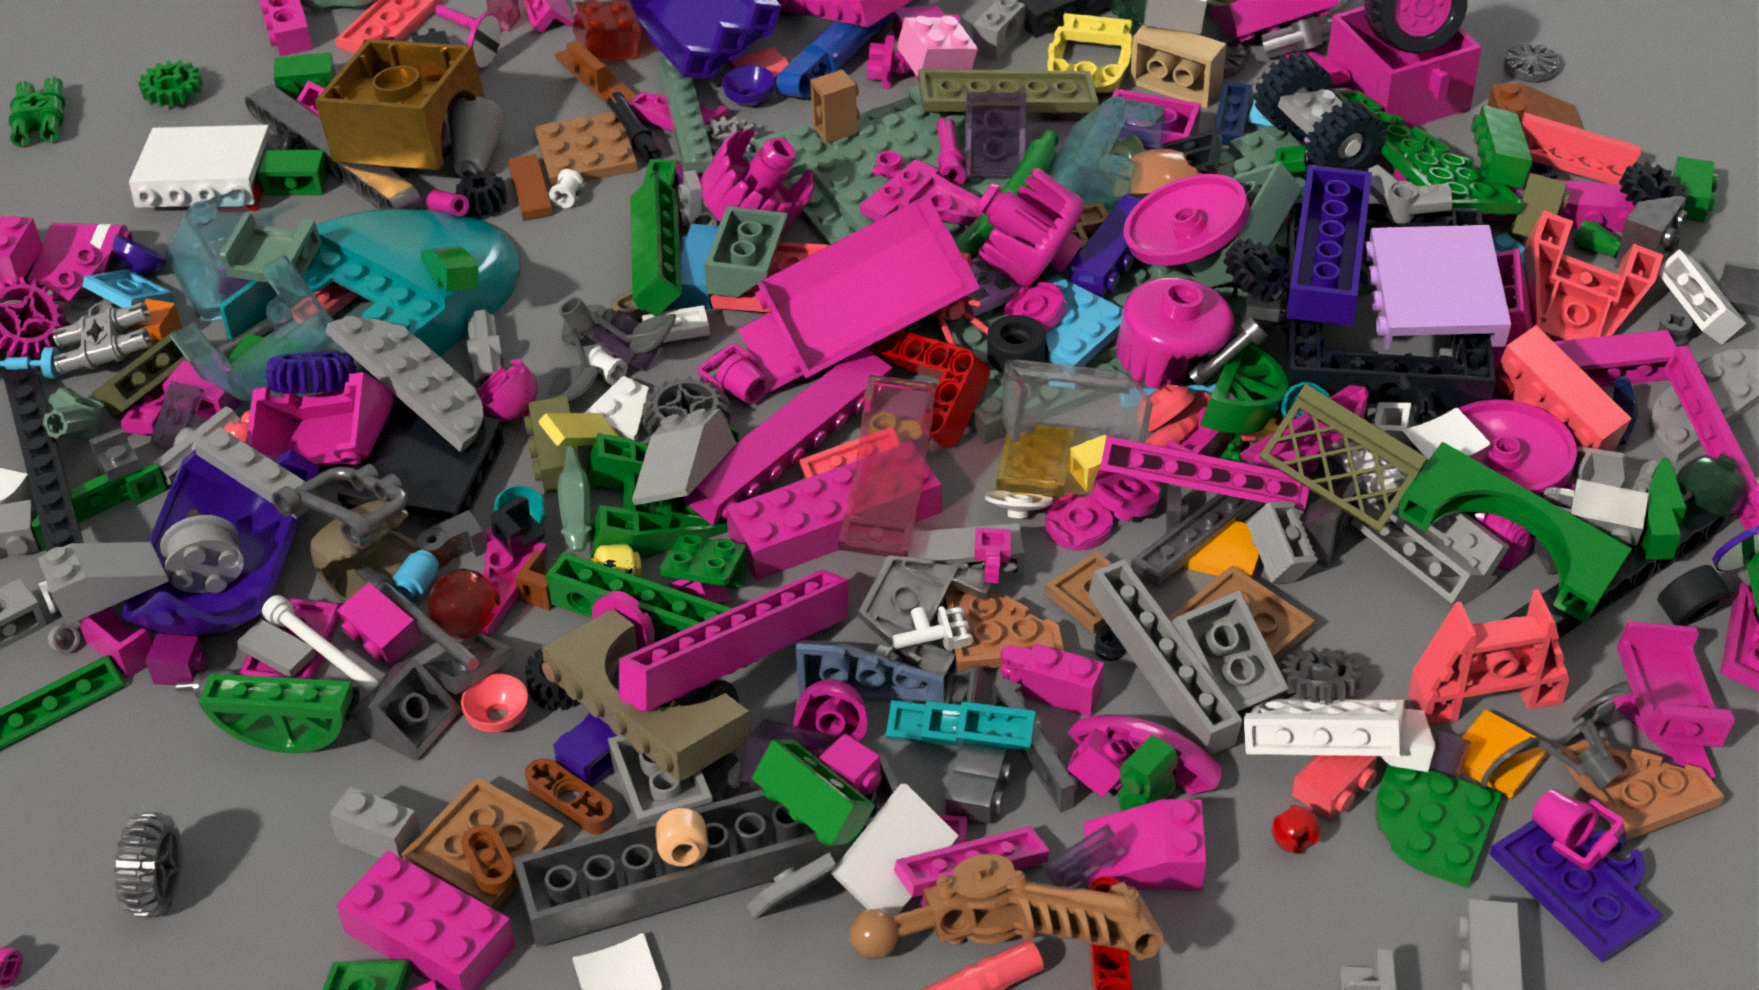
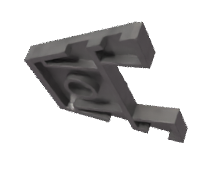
M888 555L858 611V618L892 646V635L916 630L911 611L914 608H925L931 627L938 613V607L942 606L951 587L986 600L994 583L984 582L985 569L970 568L965 563L955 562L953 566L935 564L930 559ZM927 642L897 649V652L916 668L944 676V681L955 662V654Z

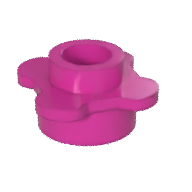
M881 152L876 158L877 165L873 168V174L885 178H893L901 171V167L905 165V160L897 152Z

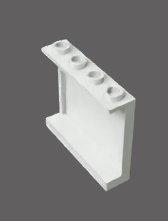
M269 126L152 128L129 180L134 206L172 207L254 204L251 185L264 150L266 148L273 149Z

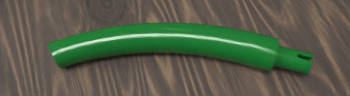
M1046 130V133L1042 132L1039 140L1030 143L1019 166L1001 191L1006 193L1007 190H1010L1017 195V191L1021 186L1033 190L1025 183L1028 176L1033 177L1030 172L1036 168L1041 169L1045 173L1049 172L1056 159L1055 147L1059 142V137L1054 131ZM984 213L955 240L960 253H970L972 259L977 256L979 248L983 246L986 239H989L990 233L995 228L987 222L989 217Z

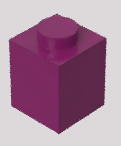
M156 634L145 661L154 684L176 685V682L194 681L197 673L205 672L208 659L207 653L202 650L198 636Z

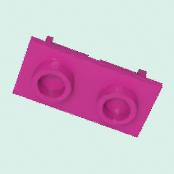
M81 238L45 280L43 285H48V289L53 291L52 295L57 294L59 302H63V300L70 302L82 288L84 277L93 275L108 255L84 238Z

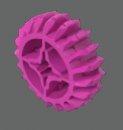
M23 276L18 278L16 284L10 277L3 284L0 283V351L2 349L6 350L7 357H12L15 353L18 354V357H27L29 355L33 360L38 359L45 347H57L53 335H55L53 330L63 327L66 323L67 317L61 315L64 311V305L55 304L58 299L57 294L49 296L47 294L48 285L42 287V289L37 288L36 279L32 280L29 285L25 283ZM11 300L22 301L20 304H11L9 302L7 305L3 304L4 302ZM24 311L22 318H24L25 321L23 322V325L20 328L19 326L21 320L19 319V316L21 312ZM23 334H41L40 336L34 338L22 337Z

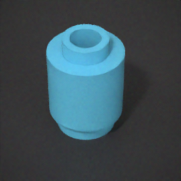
M418 550L410 554L391 580L392 587L408 600L416 601L421 599L438 575V560L433 554L425 550Z

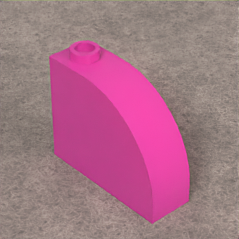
M1519 249L1496 253L1511 321L1506 346L1533 328L1532 306Z

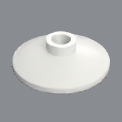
M995 490L985 493V500L995 506L1007 509V516L1011 518H1027L1028 511L1041 509L1053 503L1051 496L1031 491Z

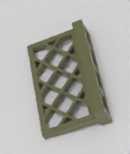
M1307 384L1303 386L1296 401L1259 455V458L1379 533L1400 503L1404 492L1427 461V457ZM1299 410L1312 417L1315 430L1294 433L1292 420ZM1318 421L1327 427L1319 429ZM1289 426L1290 435L1282 437ZM1335 431L1342 435L1345 448L1329 452L1324 451L1321 434ZM1316 435L1320 454L1300 458L1296 439ZM1348 440L1355 443L1357 446L1349 447ZM1292 441L1296 459L1281 462L1270 455L1276 444ZM1366 450L1373 454L1375 467L1355 471L1352 452ZM1347 454L1351 472L1330 476L1326 458ZM1322 459L1325 478L1310 480L1304 476L1301 463ZM1379 459L1386 462L1387 464L1380 466ZM1297 464L1299 472L1289 466ZM1397 469L1407 475L1401 487L1386 490L1381 471ZM1377 472L1381 491L1361 495L1357 476ZM1352 478L1356 496L1345 499L1336 496L1332 482ZM1327 483L1329 491L1319 484ZM1396 494L1389 504L1387 495ZM1383 497L1385 511L1378 521L1365 514L1362 500ZM1358 502L1359 509L1349 503Z

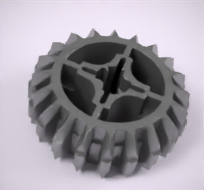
M691 376L687 380H680L676 377L675 382L664 381L663 387H654L653 393L647 395L642 409L643 425L651 438V435L661 426L660 422L664 418L673 414H678L679 417L686 416L702 408L706 411L721 409L726 422L730 424V402L728 397L725 396L723 388L716 387L714 381L706 383L703 377L697 381L692 380Z
M157 812L134 814L132 818L128 819L126 827L121 831V840L117 843L118 852L115 856L116 868L114 872L116 880L114 886L117 888L116 898L119 901L120 908L125 911L126 915H134L138 918L163 916L167 907L172 904V898L175 896L179 883V876L182 873L180 868L181 861L183 860L181 857L183 845L180 843L181 833L177 830L178 825L171 815H162V813Z

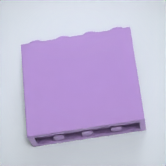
M1490 225L1371 228L1369 242H1364L1363 258L1364 261H1369L1370 264L1367 271L1368 285L1374 287L1372 292L1373 311H1378L1376 331L1377 336L1383 337L1385 350H1390L1393 336L1489 333L1492 347L1506 346L1511 321Z

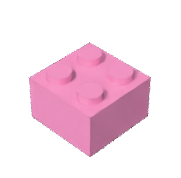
M925 16L905 18L897 44L898 50L917 77L918 69L972 70L978 50L957 19L951 16H943L942 18H928Z

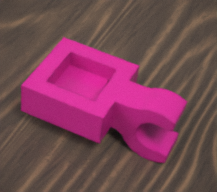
M975 527L974 560L985 561V583H999L1000 562H1010L1011 529Z

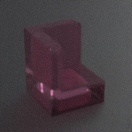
M486 0L488 8L486 13H492L497 16L501 30L510 32L520 18L518 0Z

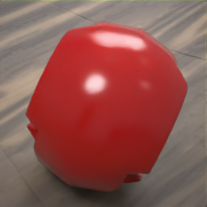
M1291 805V808L1283 812L1279 817L1278 815L1274 817L1271 832L1275 843L1285 852L1301 854V851L1309 847L1313 842L1314 844L1318 842L1321 827L1317 816L1307 807Z

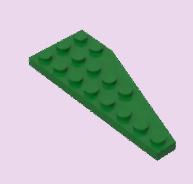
M1332 90L1341 102L1349 101L1352 104V101H1358L1383 122L1386 135L1382 137L1386 141L1385 145L1379 146V149L1382 150L1380 154L1385 156L1393 168L1398 170L1408 182L1413 183L1416 187L1448 183L1453 200L1452 208L1481 209V214H1494L1497 216L1521 214L1524 202L1506 185L1486 181L1484 170L1482 169L1480 172L1473 168V161L1468 157L1450 154V146L1417 126L1410 129L1403 125L1404 118L1398 114L1391 115L1382 112L1383 105L1359 90Z

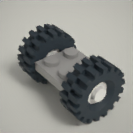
M1293 52L1289 54V58L1285 56L1280 57V63L1277 65L1273 62L1268 66L1271 70L1268 73L1263 72L1260 76L1263 79L1262 83L1257 82L1255 87L1259 91L1254 93L1255 107L1278 130L1282 131L1284 129L1286 132H1290L1293 127L1296 130L1302 129L1311 141L1305 143V149L1308 151L1306 155L1315 166L1365 171L1364 167L1367 164L1371 166L1375 162L1372 160L1373 157L1380 155L1382 150L1379 149V146L1385 145L1386 141L1382 137L1386 135L1383 122L1358 101H1352V104L1349 101L1341 102L1329 88L1333 85L1332 80L1329 78L1330 74L1319 63L1303 52H1300L1299 55Z

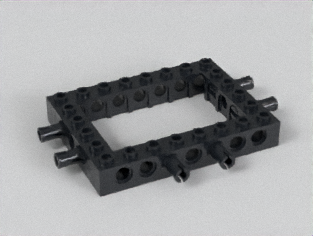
M1295 200V206L1288 212L1287 265L1285 266L1289 268L1286 274L1291 277L1303 200ZM1368 204L1364 242H1369L1371 228L1482 225L1481 209L1452 208L1445 212L1414 215L1413 220L1408 223H1395L1386 217V207L1383 204ZM1290 287L1287 289V307L1280 309L1278 321L1255 319L1262 329H1279L1287 333L1288 388L1301 382H1311L1325 389L1330 394V397H1332L1349 385L1366 387L1369 393L1368 404H1378V402L1412 403L1415 412L1414 420L1419 425L1423 422L1422 415H1425V423L1436 418L1435 408H1460L1470 403L1492 400L1496 378L1493 347L1489 333L1451 334L1452 357L1446 355H1439V357L1412 356L1411 353L1390 355L1378 354L1376 351H1371V353L1344 352L1342 349L1330 350L1324 357H1321L1324 335H1321L1323 322L1286 318ZM1367 407L1365 409L1364 419L1367 417L1368 414Z

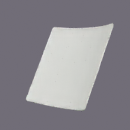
M1454 408L1429 422L1402 429V432L1427 457V460H1429L1442 441L1467 456L1490 445V442L1458 408Z
M643 933L612 947L572 958L582 990L662 989Z

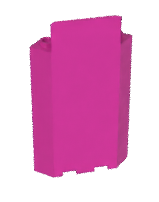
M925 195L758 282L757 285L760 290L755 292V295L763 310L769 307L771 312L738 328V331L749 353L757 359L758 365L756 367L768 378V391L772 392L802 375L808 378L980 289V286L967 260L962 257L948 227L943 225L930 197Z

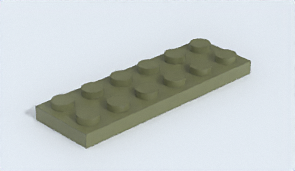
M918 69V84L923 111H930L932 113L949 111L961 113L989 112L993 114L1000 112H1017L1020 114H1027L1029 112H1046L1048 114L1073 112L1076 114L1097 113L1098 99L1091 71Z

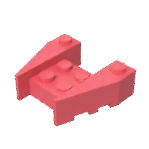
M1533 590L1527 616L1512 617L1506 620L1472 625L1462 603L1456 602L1412 670L1408 696L1415 710H1423L1425 712L1429 726L1457 722L1462 700L1465 697L1512 689L1519 690L1528 709L1563 704L1569 677L1564 666V656L1559 646V636L1555 621L1539 590Z

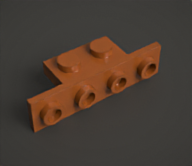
M577 40L567 43V49L555 54L556 59L607 106L609 96L616 103L612 96L615 92H621L626 101L637 96Z

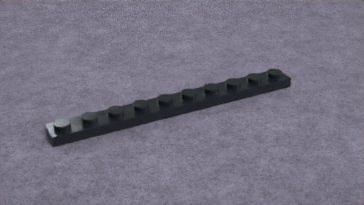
M35 366L28 369L15 370L3 378L46 550L48 552L53 548L64 547L71 543H84L57 440L48 435L47 429L43 425L44 415L49 413L40 377Z

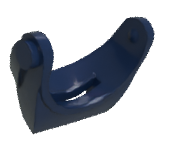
M1620 376L1614 381L1613 401L1632 418L1618 443L1627 444L1638 417V407L1630 380L1627 377Z

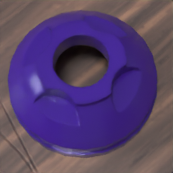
M745 65L736 67L726 73L723 78L725 95L741 107H757L768 99L774 91V75L771 71L761 66Z
M118 234L114 237L112 248L117 258L116 263L134 273L145 276L146 274L157 272L163 269L168 261L163 255L136 241Z

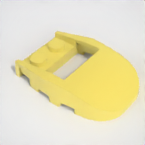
M1065 13L1063 16L1064 26H1058L1055 32V39L1048 47V71H1091L1096 92H1114L1115 89H1119L1130 64L1132 20ZM1067 40L1120 45L1121 53L1118 65L1110 64L1105 67H1096L1094 63L1089 61L1068 64L1067 61L1063 60Z

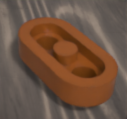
M477 825L467 830L462 837L461 845L464 857L478 887L489 894L505 892L514 884L516 874L513 861L499 832L489 825Z

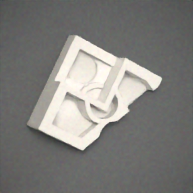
M1405 709L1400 737V756H1381L1390 766L1428 772L1435 743L1423 710Z

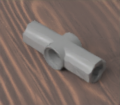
M486 310L474 311V314L467 318L470 338L467 339V345L476 389H479L487 378L502 366L501 363H503L494 314H489Z
M225 406L197 429L191 426L183 428L176 436L174 446L151 463L158 465L165 487L172 485L182 460L195 449L197 443L217 428L221 427L224 429L230 421L234 423L241 421L233 409Z

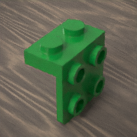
M679 534L660 566V574L664 577L742 587L746 581V545L734 543L726 539L712 540L701 538L694 534Z

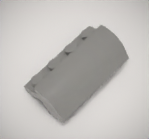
M1400 472V473L1404 476V478L1406 479V478H1407V475H1405L1404 473ZM1396 494L1387 497L1389 504ZM1372 498L1363 502L1365 514L1378 521L1385 511L1383 499L1375 502ZM1398 506L1380 533L1355 517L1351 522L1354 527L1451 604L1456 602L1467 604L1483 594L1498 577L1493 572L1510 547L1465 512L1452 514L1438 520L1426 532L1396 515L1395 512Z

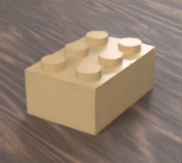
M1143 24L1132 40L1130 84L1179 100L1201 103V107L1208 108L1222 91L1226 43L1195 33L1144 26Z

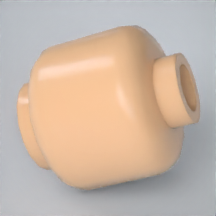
M689 808L669 810L660 817L656 824L655 832L657 850L660 857L666 863L677 867L693 865L701 860L708 848L707 828L703 817L698 812Z

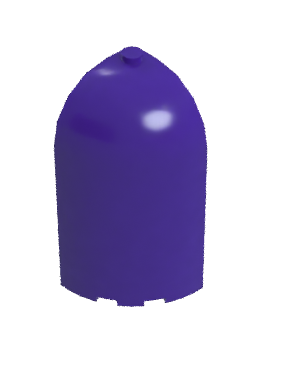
M195 448L182 460L148 542H151L164 569L165 560L160 549L162 536L172 525L186 519L187 513L190 510L196 509L201 512V515L222 517L236 527L239 535L238 547L241 549L244 557L243 570L232 583L219 593L185 592L175 588L168 581L125 600L122 605V618L142 628L161 634L198 636V638L225 633L254 619L261 613L265 602L272 597L301 516L297 519L291 515L289 517L283 516L278 512L274 504L196 455ZM292 449L271 459L305 482L315 477L319 470V466Z

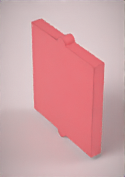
M774 46L737 58L733 62L730 61V66L733 69L745 65L764 67L771 71L775 81L779 72L789 64L787 57L782 56Z

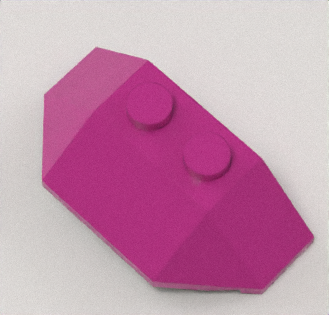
M1349 385L1330 397V399L1364 419L1369 393L1366 387ZM1306 413L1292 421L1295 434L1315 430L1312 417ZM1318 421L1319 429L1327 427ZM1289 426L1282 437L1290 435ZM1275 432L1239 453L1241 458L1274 468L1260 459L1259 455ZM1337 432L1321 434L1325 452L1345 448L1343 437ZM1316 435L1296 439L1300 458L1320 454ZM1292 441L1276 444L1270 455L1281 462L1296 459ZM1322 459L1301 463L1304 475L1315 471ZM1297 464L1289 466L1299 472Z

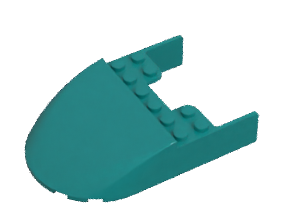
M371 210L344 215L316 225L322 244L298 287L252 280L222 302L219 308L228 340L230 341L283 309L301 294L316 293L334 281L374 302L362 314V318L377 319L391 324L402 325L440 357L468 334L467 318L471 317L474 311L486 310L489 314H493L504 305L515 290V281L517 275L520 274L518 254L510 239L499 229L481 220L427 210ZM446 247H462L467 250L479 266L478 288L446 291L444 287H437L421 258V251ZM364 367L361 368L359 371L356 372V373L364 372V373H366L367 375H369V376H371L372 378H374L375 380H377L378 382H380L374 375H372V374H371L366 368H364Z

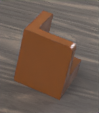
M535 550L515 576L519 601L550 611L554 605L550 603L546 575L549 571L545 570L543 553Z

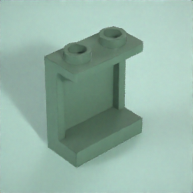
M245 212L240 221L236 223L229 240L223 245L220 259L224 264L228 277L298 287L322 241L314 220L302 219L297 230L257 225L253 214Z

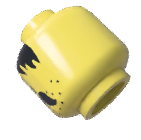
M628 544L601 545L596 549L594 558L588 559L589 561L637 577L641 576L640 555L637 551L634 552Z

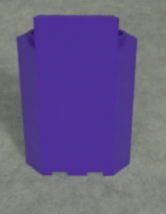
M621 0L620 6L683 77L710 79L718 73L716 69L727 61H735L750 50L749 46L762 36L766 38L771 35L775 30L781 5L776 0Z

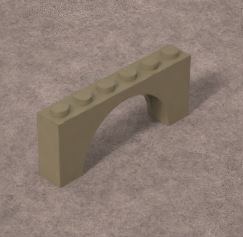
M614 609L542 646L544 659L542 670L550 682L558 684L571 699L578 700L588 709L592 716L603 720L616 735H621L628 740L638 753H644L656 763L662 772L669 773L679 782L752 740L749 711L726 693L699 704L680 707L658 706L655 710L647 712L639 711L634 706L619 700V691L611 684V679L619 668V658L637 651L634 624Z

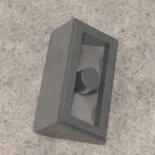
M979 665L948 674L944 703L961 705L962 701L989 705L992 687L990 677Z

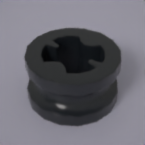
M1103 627L1096 633L1094 651L1099 658L1114 661L1123 657L1126 649L1110 627ZM1107 641H1114L1115 646H1108Z

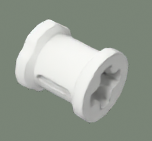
M570 169L562 170L558 175L557 185H554L549 192L551 202L560 208H570L575 202L576 192L580 191L583 187L582 176L577 171Z
M603 346L593 348L586 357L588 366H595L597 373L611 386L627 373V363L620 358L611 356L609 351Z

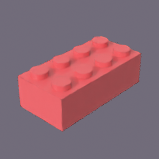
M1537 325L1507 345L1495 372V384L1502 394L1507 395L1512 401L1536 406L1558 418L1572 433L1576 446L1615 451L1632 419Z

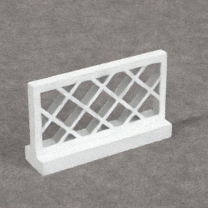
M1266 699L1253 705L1251 713L1245 714L1246 754L1400 756V737L1405 713V700L1340 701L1338 699H1331V704H1327L1324 699H1318L1316 703H1311V699Z

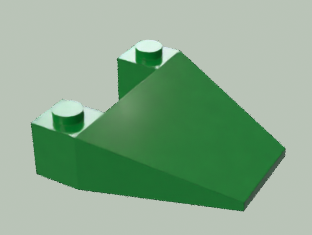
M597 433L587 461L588 481L590 485L621 490V508L599 506L591 527L592 531L590 532V558H594L595 551L599 546L610 544H628L634 552L637 551L640 558L670 550L679 534H694L701 538H710L727 533V519L722 518L712 526L683 501L684 496L634 505L632 498L648 446L630 438Z

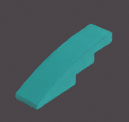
M891 700L885 736L888 740L961 747L962 743L965 742L999 749H1031L1036 711L962 701L961 705L932 701H926V704Z

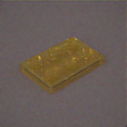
M1009 422L996 479V490L1010 493L1038 494L1045 497H1064L1070 464V449L1073 447L1075 428Z

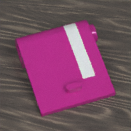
M53 222L48 228L42 243L43 248L33 264L27 282L30 284L32 280L36 279L37 285H43L45 280L81 238H84L108 255L94 272V274L106 273L114 254L112 243L115 235L118 234L133 240V234L131 231H128L126 225Z

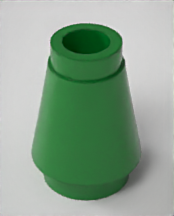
M1584 219L1573 242L1579 244L1578 248L1609 255L1614 258L1619 251L1621 240L1596 221L1590 222Z

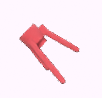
M966 295L932 313V316L938 320L948 344L956 346V342L945 319L958 320L963 316L988 335L989 328L968 312L964 304L965 302L979 308L981 307V302Z

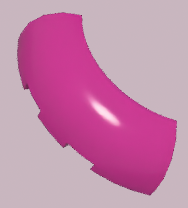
M1119 714L1096 715L1078 720L1068 732L1071 738L1080 745L1097 728L1110 739L1119 741L1131 755L1153 734L1175 748L1178 764L1172 773L1175 783L1189 796L1216 789L1222 775L1221 766L1194 742L1165 726L1142 718Z

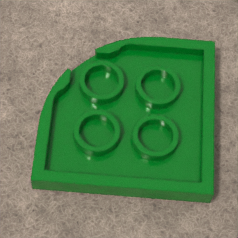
M1388 764L1377 793L1375 805L1376 823L1379 831L1382 830L1385 837L1391 843L1390 849L1408 865L1428 875L1468 888L1500 804L1502 793L1430 769L1428 772L1394 767Z

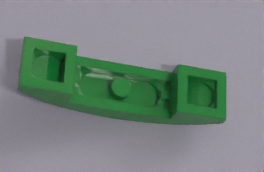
M141 465L142 470L111 482L106 474L70 490L79 523L130 498L135 505H139L167 491L158 465ZM37 516L31 523L41 550L44 551L46 546Z

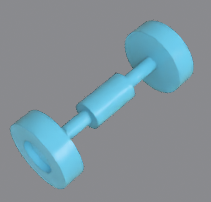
M45 347L41 354V360H31L30 357H6L5 361H0V367H5L6 370H18L41 366L45 379H58L60 374L55 367L54 361L56 360L54 356L60 354L57 347Z

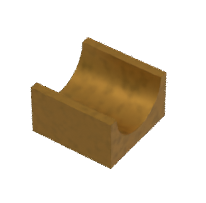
M367 39L316 98L315 103L333 162L439 170L444 164L441 150V133L446 110H448L452 102L459 98L466 97V101H475L476 97L485 98L473 46Z

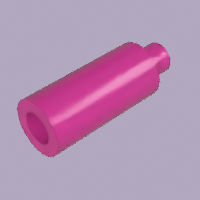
M433 190L426 196L427 206L432 211L444 212L460 217L469 210V201L464 195Z

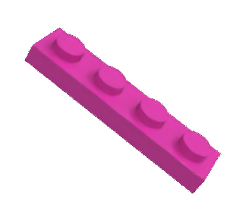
M1028 826L897 859L894 872L911 897H916L924 894L923 889L937 885L936 881L939 877H952L955 868L961 862L973 856L983 854L1000 855L1008 858L1013 863L1014 869L1019 870L1046 863L1050 850L1033 828Z

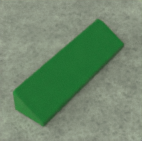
M109 655L0 708V750L125 687V683Z

